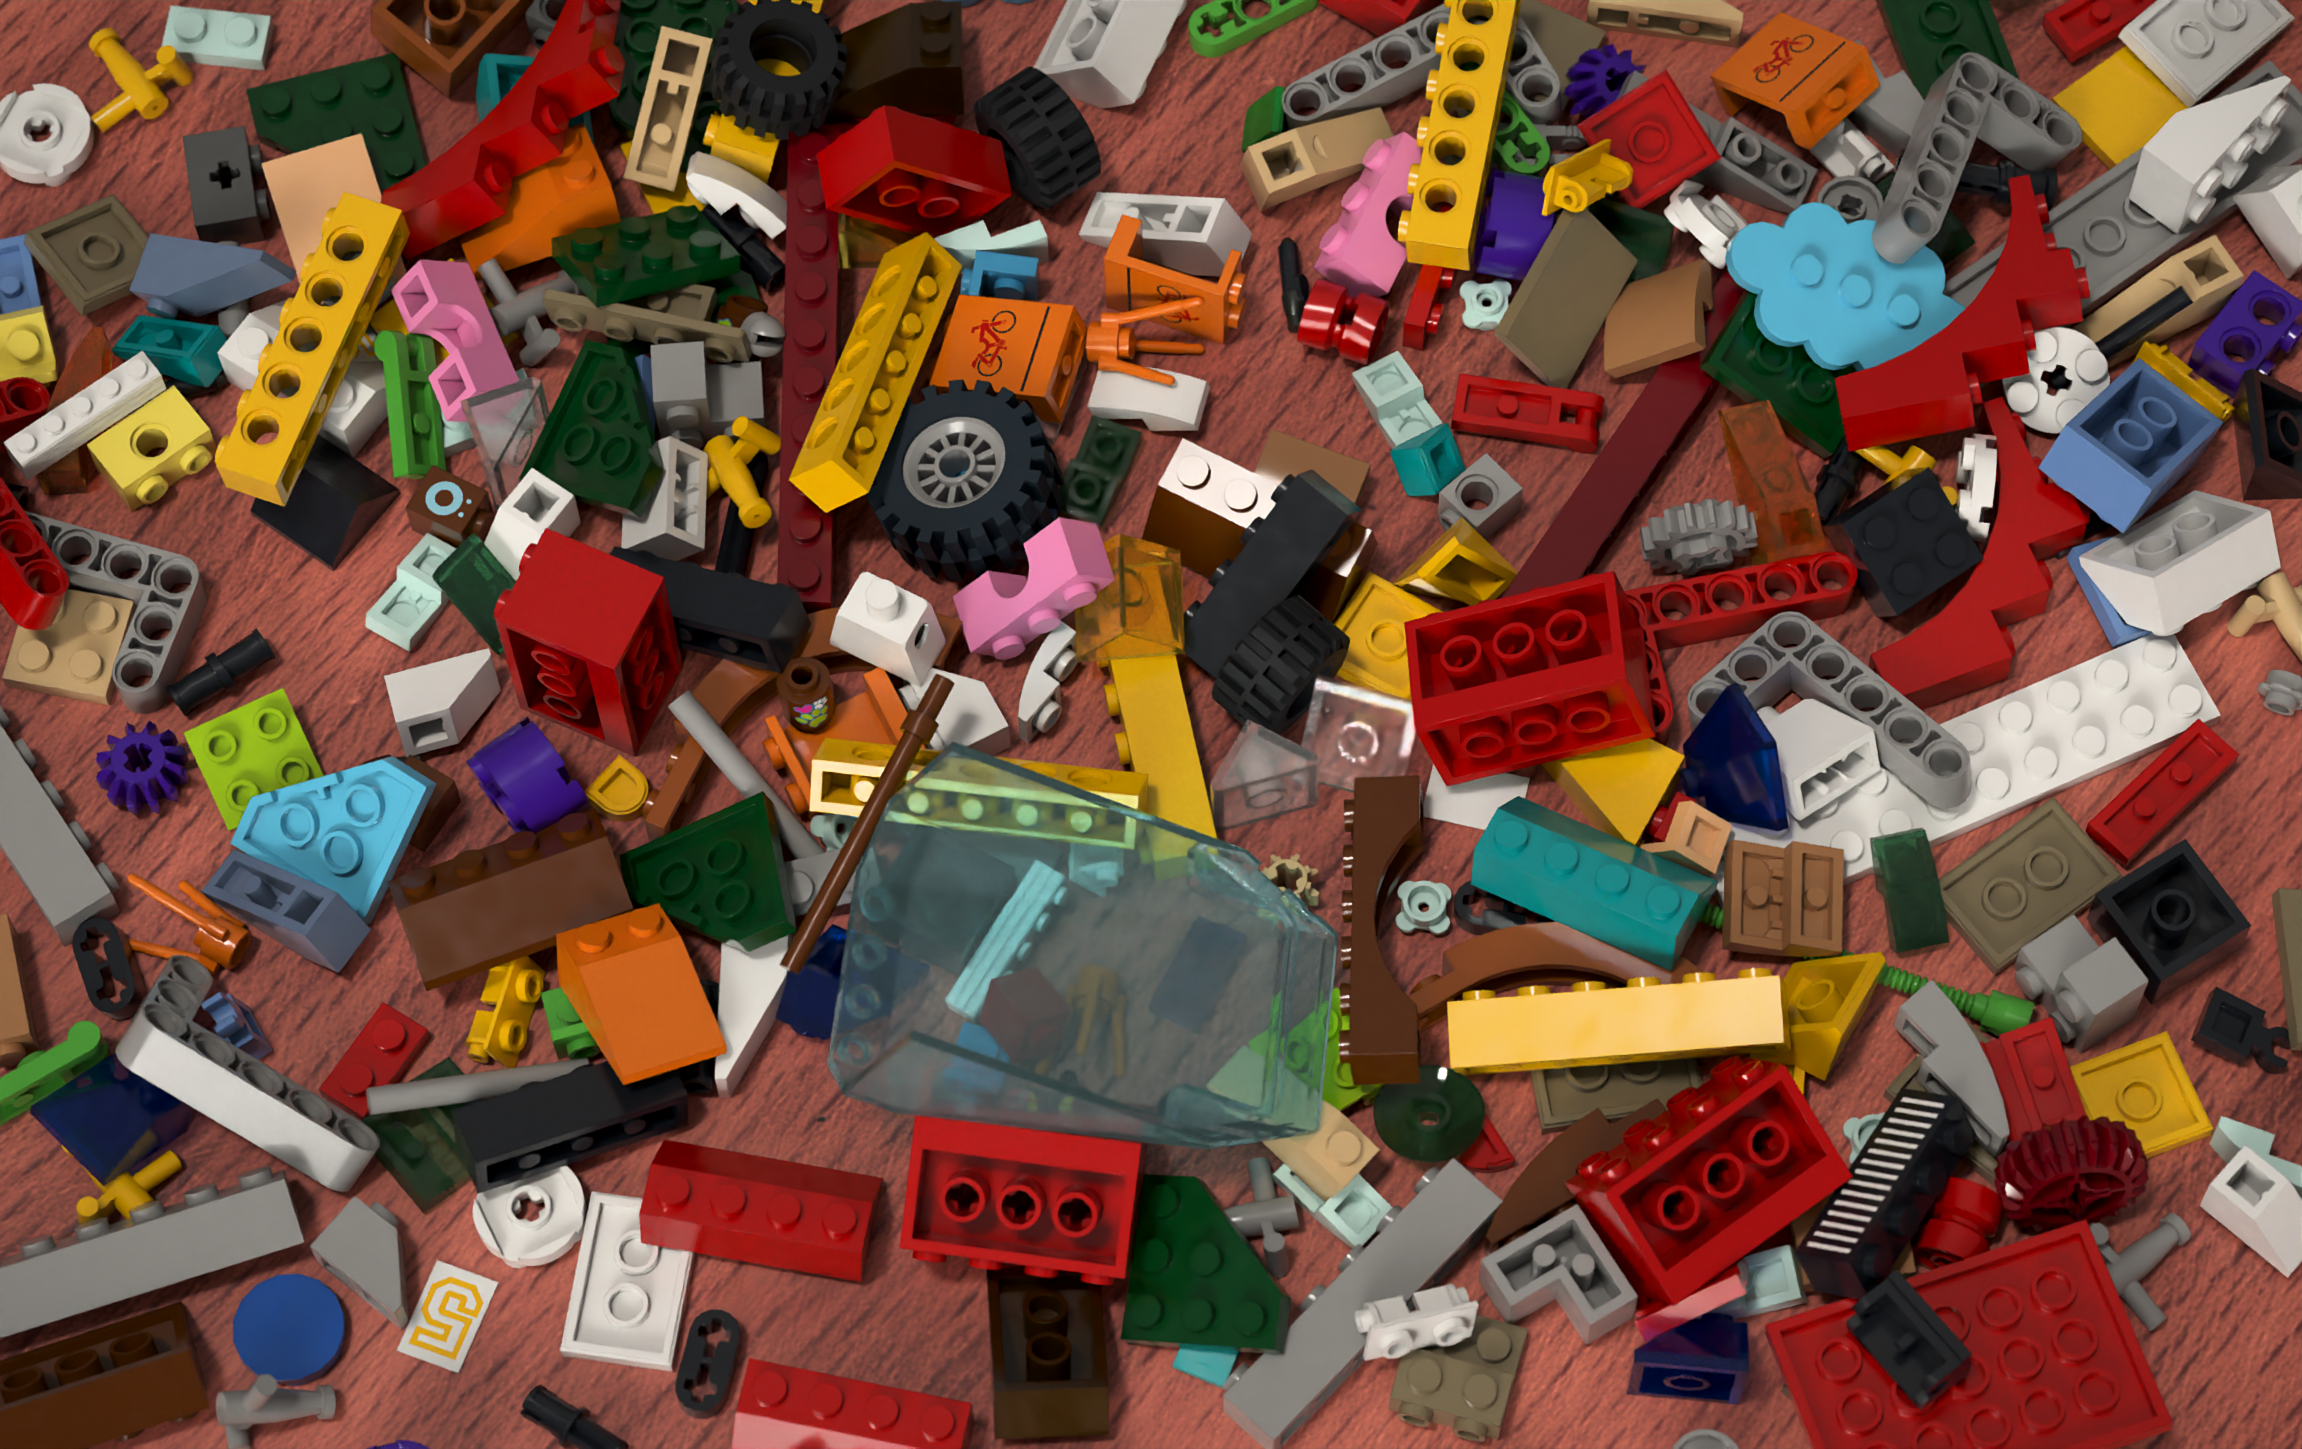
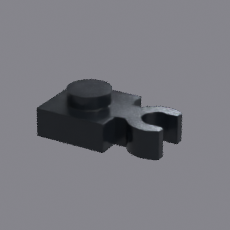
M2218 987L2208 994L2191 1041L2239 1065L2251 1054L2260 1068L2273 1074L2281 1072L2288 1063L2285 1059L2276 1056L2271 1048V1043L2277 1044L2284 1049L2290 1048L2287 1028L2273 1027L2268 1029L2262 1026L2261 1023L2266 1011Z

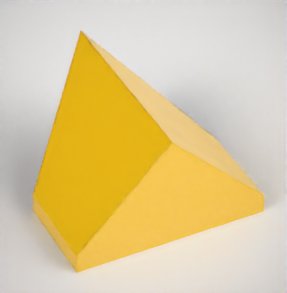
M1461 516L1392 584L1406 592L1460 601L1472 606L1483 600H1496L1509 587L1518 572Z

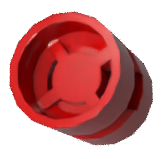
M1319 278L1315 282L1306 302L1299 325L1297 341L1300 344L1324 352L1333 346L1337 347L1340 357L1367 366L1374 358L1388 318L1390 302L1363 292L1354 298L1350 297L1347 287ZM1346 319L1352 321V324H1351V325L1344 324V323H1345V320H1346Z
M1949 1177L1943 1191L1937 1196L1928 1210L1931 1219H1929L1928 1224L1921 1225L1912 1248L1914 1259L1922 1266L1933 1270L1990 1251L1991 1246L1986 1239L1994 1237L2005 1210L2001 1198H1998L1996 1192L1984 1185L1967 1179Z

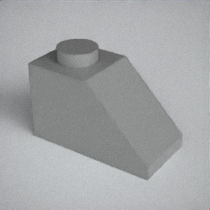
M354 1196L310 1245V1248L320 1266L402 1330L409 1322L404 1245L396 1228L400 1223L389 1210L378 1202L374 1201L369 1207Z

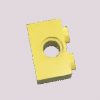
M174 385L86 444L96 469L131 512L143 504L147 505L159 500L166 493L169 486L185 475L201 471L208 465L217 450L210 428ZM154 448H166L159 456L146 457V454Z

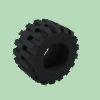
M757 0L755 6L747 1L739 5L737 14L731 12L728 15L723 28H720L710 68L709 81L712 82L710 91L713 99L721 100L719 110L725 117L735 116V126L742 130L749 126L755 129V136L765 138L766 133H774L776 140H783L788 138L789 132H794L797 137L807 135L810 125L818 129L825 123L827 114H832L847 65L845 63L847 47L846 44L841 43L843 34L838 26L829 27L831 17L823 10L816 14L812 11L813 4L802 0L800 5L792 3L791 0ZM763 59L781 60L795 67L800 74L793 76L776 75L763 69L756 61Z
M1029 66L975 101L974 114L979 134L1002 141L1010 185L1032 205L1041 210H1049L1100 176L1101 161L1099 151L1089 126L1066 92L1052 78L1039 69Z
M1300 595L1292 596L1270 609L1239 641L1217 674L1212 689V699L1261 741L1278 736L1299 720L1332 682L1346 658L1350 638Z

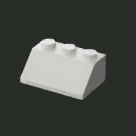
M1067 0L1033 68L1039 69L1052 78L1069 97L1100 109L1133 104L1143 94L1146 88V79L1155 60L1165 50L1167 45L1166 38L1176 18L1184 11L1187 0Z
M286 300L249 313L217 352L227 381L242 391L246 389L252 390L259 375L258 362L266 344H273L279 332L280 313ZM306 344L299 349L300 352L310 351ZM383 361L351 362L318 433L353 458L388 416ZM285 388L277 397H291L299 388Z
M2197 490L2192 491L2131 526L2124 533L2117 534L2079 556L2081 567L2128 625L2151 631L2154 635L2158 636L2172 635L2181 631L2184 624L2203 613L2217 610L2222 606L2223 601L2242 590L2256 587L2261 582V579L2281 568L2270 510Z

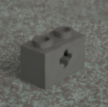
M245 126L183 136L194 224L199 240L212 243L235 241L238 242V245L265 241L262 221L271 219V211L266 189L258 190L256 176L265 175L261 164L264 162L260 145H250Z

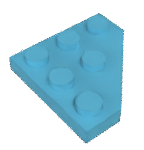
M391 756L251 797L230 844L249 856L337 892L367 925L372 922L389 886L388 881L392 880L437 783Z

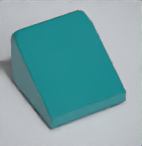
M1442 423L1397 445L1390 451L1403 488L1409 496L1436 495L1466 470L1448 423Z

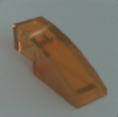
M93 327L75 350L57 382L45 414L112 371V350L103 327ZM110 427L37 474L45 495L88 493L89 450L86 444L103 434Z

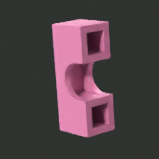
M1405 131L1385 140L1379 139L1370 146L1362 161L1365 168L1359 180L1347 190L1342 198L1341 206L1344 209L1337 223L1327 230L1320 241L1319 247L1322 249V252L1314 269L1333 283L1347 287L1349 295L1353 298L1361 292L1375 297L1388 294L1407 257L1406 248L1393 239L1386 225L1387 208L1399 217H1401L1402 210L1411 211L1414 195L1407 194L1409 171L1412 163H1421L1423 148L1417 147V140ZM1442 159L1439 160L1442 164L1448 165Z
M419 260L391 289V292L408 332L433 337L450 354L428 377L446 421L496 423L525 393L469 263Z
M1057 518L1023 544L1029 562L1028 580H1026V576L986 571L953 596L960 621L963 623V631L970 653L995 656L999 660L1014 658L1025 651V646L1042 633L1056 629L1061 624V619L1076 608L1093 602L1097 598L1099 591L1115 581L1096 523Z

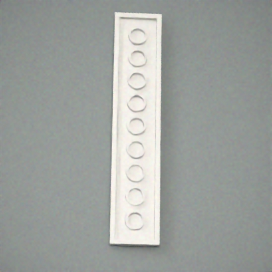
M2151 633L1939 724L1966 747L1970 756L1972 786L1970 796L1957 807L1945 809L1930 804L1880 763V771L1801 821L1790 813L1776 795L1723 817L1722 819L1732 824L1726 845L1734 839L1785 848L1792 841L1844 849L1843 886L2168 746L2198 718L2208 727L2218 724L2221 714L2175 634L2158 636ZM1904 739L1899 743L1908 744L1913 743L1915 740ZM1942 771L1937 773V775L1940 776H1950L1955 774L1952 771ZM1725 848L1716 874L1705 875L1718 881L1717 888L1713 894L1721 909L1724 903Z

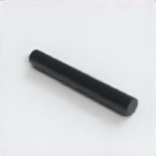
M2181 285L2095 344L2106 360H2109L2192 304L2193 301ZM2060 366L2048 375L2057 390L2059 388H2067L2071 380L2064 376L2066 369L2064 366Z

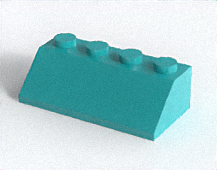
M1520 796L1497 808L1474 849L1471 885L1669 971H1672L1718 884L1717 880Z

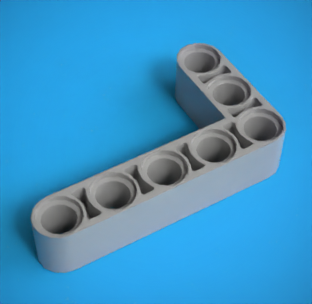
M1444 4L1294 81L1285 89L1282 95L1286 130L1289 131L1294 128L1378 107L1383 108L1426 86L1430 69L1439 70L1442 57L1441 54H1435V44L1431 41L1437 36L1439 23L1448 24L1451 8H1445ZM1519 15L1512 53H1519L1524 57L1518 61L1510 62L1505 88L1532 124L1541 125L1546 123V126H1552L1561 115L1560 81L1555 70ZM1473 16L1467 20L1469 23L1476 25L1487 22L1478 20V16ZM1394 60L1408 62L1407 65L1399 69H1392L1386 66ZM1351 83L1363 86L1356 92L1341 90L1342 87ZM1534 93H1544L1549 96L1541 102H1532L1527 99L1528 96ZM1304 107H1313L1315 109H1318L1314 114L1309 116H1300L1295 114L1299 109Z
M1973 52L1960 56L1930 87L1873 228L1872 241L1878 254L1891 263L1902 264L1909 261L1936 236L1942 226L1976 137L2024 169L2043 172L2045 168L2054 169L2082 142L2081 127L2076 119L1986 57Z
M25 511L69 577L68 589L135 602L137 608L114 661L112 676L121 699L129 710L138 714H148L160 709L170 695L166 687L173 685L207 603L206 588L196 564L191 559L180 554ZM78 555H90L88 560L82 564H69ZM128 569H140L138 574L132 578H119ZM181 582L190 583L189 587L183 592L169 593V590L175 584ZM157 630H171L163 639H149ZM144 675L152 677L144 686H130L137 677Z
M1787 611L1772 617L1689 690L1687 703L1692 736L1704 746L1715 748L1730 743L1750 726L1752 717L1759 709L1766 706L1772 707L1790 690H1793L1803 699H1815L1873 728L1879 762L1930 804L1948 809L1961 805L1970 796L1972 787L1969 752L1966 747L1813 621L1799 612ZM1788 644H1797V645H1798V646L1793 647V648H1784V647H1783V646L1788 645ZM1828 675L1837 676L1830 680L1821 679L1823 676ZM1750 677L1760 678L1757 681H1744ZM1864 707L1876 708L1875 710L1868 712L1859 710ZM1713 710L1722 711L1721 713L1716 715L1705 714L1708 711ZM1902 739L1915 740L1913 743L1908 744L1898 742ZM1942 771H1952L1955 773L1950 776L1937 775V773Z
M173 955L170 957L146 994L116 1047L115 1053L119 1061L130 1071L324 1186L340 1192L350 1191L380 1147V1140L377 1134L362 1121L193 1022V1018L213 983V978L205 966L188 956Z

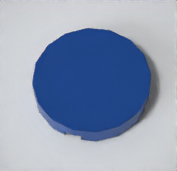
M302 1274L276 1275L257 1284L241 1300L233 1319V1342L244 1366L257 1378L263 1374L274 1377L277 1384L299 1386L323 1376L338 1361L344 1347L346 1317L336 1295L320 1280Z

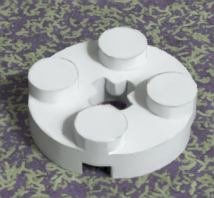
M47 83L32 85L33 91L24 92L19 96L16 91L7 95L0 101V167L11 177L26 183H44L52 187L66 183L71 173L75 172L86 161L94 142V126L80 98L69 89ZM45 125L50 126L51 137L42 142H34L33 137L29 134L31 130L41 131Z
M1685 180L1670 196L1671 204L1664 210V214L1675 227L1683 232L1689 230L1703 244L1699 247L1702 255L1714 266L1723 269L1727 265L1725 258L1729 242L1736 233L1749 224L1717 194L1709 202L1698 194L1704 187L1703 185L1693 180Z
M2057 326L2034 332L2036 351L2027 352L2030 374L2002 379L2003 390L2011 409L2018 413L2023 423L2046 433H2061L2065 425L2110 385L2107 360L2096 344L2079 331ZM2056 365H2062L2066 368L2064 376L2071 380L2067 389L2059 388L2056 395L2046 393L2048 384L2041 380L2044 370L2053 372Z
M1973 434L1972 438L1964 437L1962 451H1958L1955 483H1963L1964 489L1959 490L1958 501L1953 508L1973 541L1976 542L1986 541L1990 523H1985L1983 520L1984 510L1992 508L1997 465V449L1993 448L1996 442V436Z
M565 1165L477 1194L476 1201L474 1199L472 1211L476 1229L487 1249L492 1254L503 1259L507 1265L513 1268H523L547 1264L567 1253L574 1243L583 1236L587 1208L579 1180L572 1170ZM526 1198H530L533 1204L541 1202L545 1204V1208L539 1212V1218L531 1222L527 1219L519 1220L514 1216L522 1211L520 1202Z

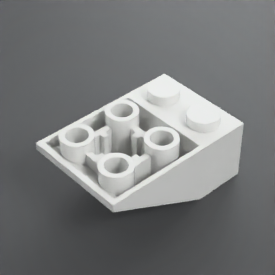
M2284 75L2176 112L2143 147L2128 198L2177 235L2191 220L2196 224L2200 223L2216 202V198L2213 196L2223 186L2228 189L2234 187L2247 170L2248 163L2246 161L2255 151L2261 155L2264 154L2277 139L2280 129L2276 127V124L2281 120L2289 107L2285 97L2291 79Z

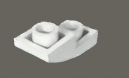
M697 151L690 157L686 180L690 191L698 201L704 205L711 204L721 215L737 203L739 212L744 220L755 229L761 227L771 239L786 229L787 201L770 186L748 171L716 156Z
M1150 368L1174 376L1175 383L1170 386L1117 371L1098 370L1087 406L1094 419H1143L1150 431H1198L1210 390L1207 381L1172 371Z
M1062 621L1056 629L1049 633L1038 650L1023 685L1019 702L1018 725L1019 737L1027 744L1039 730L1042 733L1047 732L1058 720L1062 712L1061 690L1058 681H1064L1072 673L1079 660L1077 632Z

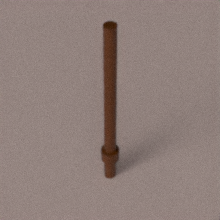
M935 674L916 711L909 710L900 727V731L903 732L900 741L780 963V966L796 975L801 973L923 744L929 745L939 726L935 720L955 685L948 678Z

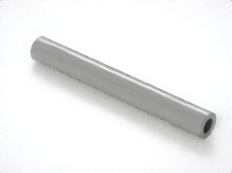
M689 690L668 706L670 711L745 799L763 791L773 802L780 841L795 859L825 852Z
M587 1058L367 1087L368 1111L370 1115L471 1102L481 1098L490 1099L518 1090L529 1082H543L568 1074L577 1067L589 1064Z

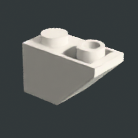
M531 468L499 507L473 568L474 575L500 592H503L506 588L512 590L521 574L519 573V564L524 551L529 544L538 543L545 528L570 537L580 525L581 521L575 495Z
M489 648L384 676L406 757L458 744L501 691Z
M931 668L921 687L903 679L904 687L898 689V693L907 713L910 709L916 711L935 674H940L955 683L935 720L939 726L929 745H926L928 749L994 756L1011 747L1009 725L984 682Z
M2244 1145L2210 1183L2200 1207L2288 1278L2302 1263V1199L2290 1180L2248 1146Z

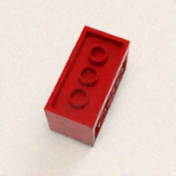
M545 528L538 543L529 544L524 551L519 564L520 576L512 590L506 588L501 593L494 609V619L496 620L500 641L503 645L506 663L509 666L519 706L523 710L636 757L683 669L665 578Z
M1614 571L1602 574H1589L1581 579L1549 587H1536L1525 593L1496 600H1483L1476 605L1447 612H1435L1423 618L1404 622L1414 730L1446 787L1656 737L1644 632Z
M1737 1055L1723 1060L1710 1071L1712 1076L1710 1080L1697 1089L1689 1087L1672 1096L1666 1102L1668 1110L1652 1121L1644 1119L1630 1126L1621 1135L1623 1142L1607 1153L1605 1150H1602L1585 1158L1577 1166L1579 1173L1565 1182L1589 1223L1637 1295L1676 1306L1853 1177L1784 1064L1739 1057Z
M928 1099L915 1114L899 1248L913 1250V1258L928 1262H945L947 1255L968 1257V1265L980 1269L999 1270L1002 1269V1264L1005 1262L1025 1265L1024 1272L1026 1274L1039 1277H1057L1059 1270L1079 1272L1081 1273V1281L1092 1284L1112 1285L1114 1284L1115 1277L1125 1279L1132 1263L1150 1128ZM962 1183L971 1185L973 1190L977 1191L978 1195L974 1200L966 1198L964 1193L960 1192L959 1187ZM1018 1190L1027 1192L1029 1197L1034 1200L1030 1207L1021 1205L1019 1200L1015 1199L1014 1195H1016ZM1074 1198L1084 1200L1085 1205L1089 1206L1091 1210H1088L1086 1215L1075 1212V1208L1071 1207L1069 1203Z

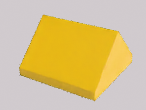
M1882 952L1793 962L1783 979L1787 984L1791 1051L1769 1053L1825 1081L1870 1003L1886 962Z

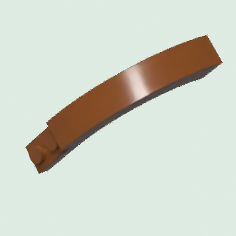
M840 607L807 614L811 626L790 661L800 657L817 659L827 667L830 675L845 672L871 671L878 668L830 644L832 629ZM935 612L946 644L932 668L950 673L964 645L963 623L960 620ZM723 659L701 680L692 691V694L730 738L754 711L779 695L776 686L778 673ZM676 717L673 722L679 743L674 747L667 762L666 773L669 775L660 791L657 789L651 791L642 811V819L645 822L649 841L681 827L714 764L713 760Z
M1559 922L1532 923L1494 930L1468 939L1444 951L1442 961V973L1444 976L1440 978L1438 974L1426 977L1413 987L1411 995L1408 997L1417 1005L1420 1031L1423 1032L1448 1018L1447 1002L1463 1001L1462 993L1467 991L1492 990L1498 994L1503 991L1526 986H1572L1574 983L1588 981L1604 982L1605 989L1627 988V980L1638 977L1660 978L1661 985L1683 983V975L1705 972L1682 956H1679L1672 971H1669ZM1719 1056L1697 1058L1698 1065L1702 1067Z

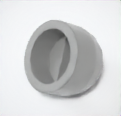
M756 312L749 315L742 323L740 328L746 331L752 354L767 358L775 356L783 348V337L786 336V331L778 319L765 312ZM758 335L768 337L765 342H757Z

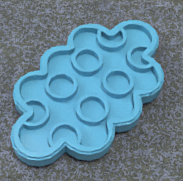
M1817 202L1802 204L1786 216L1781 227L1766 222L1749 224L1736 233L1727 246L1725 261L1729 274L1738 285L1749 292L1757 294L1754 317L1757 327L1764 337L1776 345L1785 347L1803 344L1813 362L1825 369L1838 370L1853 365L1856 371H1861L1880 365L1913 350L1946 328L1965 308L1954 299L1943 295L1946 275L1943 264L1934 251L1924 246L1909 261L1902 264L1891 263L1878 254L1873 245L1872 232L1876 221L1863 219L1847 225L1841 214L1827 204Z

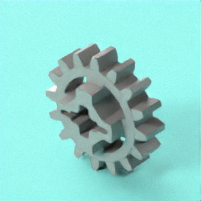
M1703 499L1696 504L1688 502L1684 503L1683 506L1675 505L1663 510V518H1649V526L1641 527L1640 542L1644 562H1650L1652 569L1665 566L1666 573L1678 570L1680 574L1694 575L1702 570L1723 569L1734 563V556H1748V548L1757 547L1758 545L1754 512H1748L1746 505L1733 508V502L1730 500L1720 504L1718 500Z

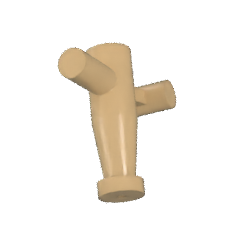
M2284 572L2275 573L2257 584L2256 589L2261 597L2256 595L2248 597L2229 620L2227 628L2233 636L2243 637L2255 623L2274 620L2280 633L2302 662V585L2293 588Z

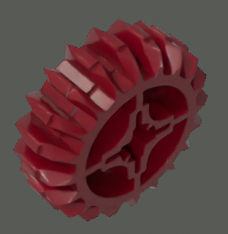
M2083 1115L2078 1120L2066 1121L2065 1118H2062L2060 1123L2047 1125L2043 1123L2041 1129L2035 1132L2025 1131L2022 1133L2021 1141H2012L2006 1145V1152L1997 1157L1998 1166L1994 1169L1996 1192L1998 1198L2002 1200L2008 1218L2016 1220L2018 1225L2022 1227L2033 1226L2035 1231H2043L2049 1227L2055 1230L2085 1219L2088 1223H2100L2101 1219L2106 1216H2118L2121 1207H2130L2136 1203V1197L2146 1191L2145 1182L2149 1179L2147 1158L2135 1130L2128 1129L2124 1121L2110 1122L2107 1116L2090 1120L2087 1115Z

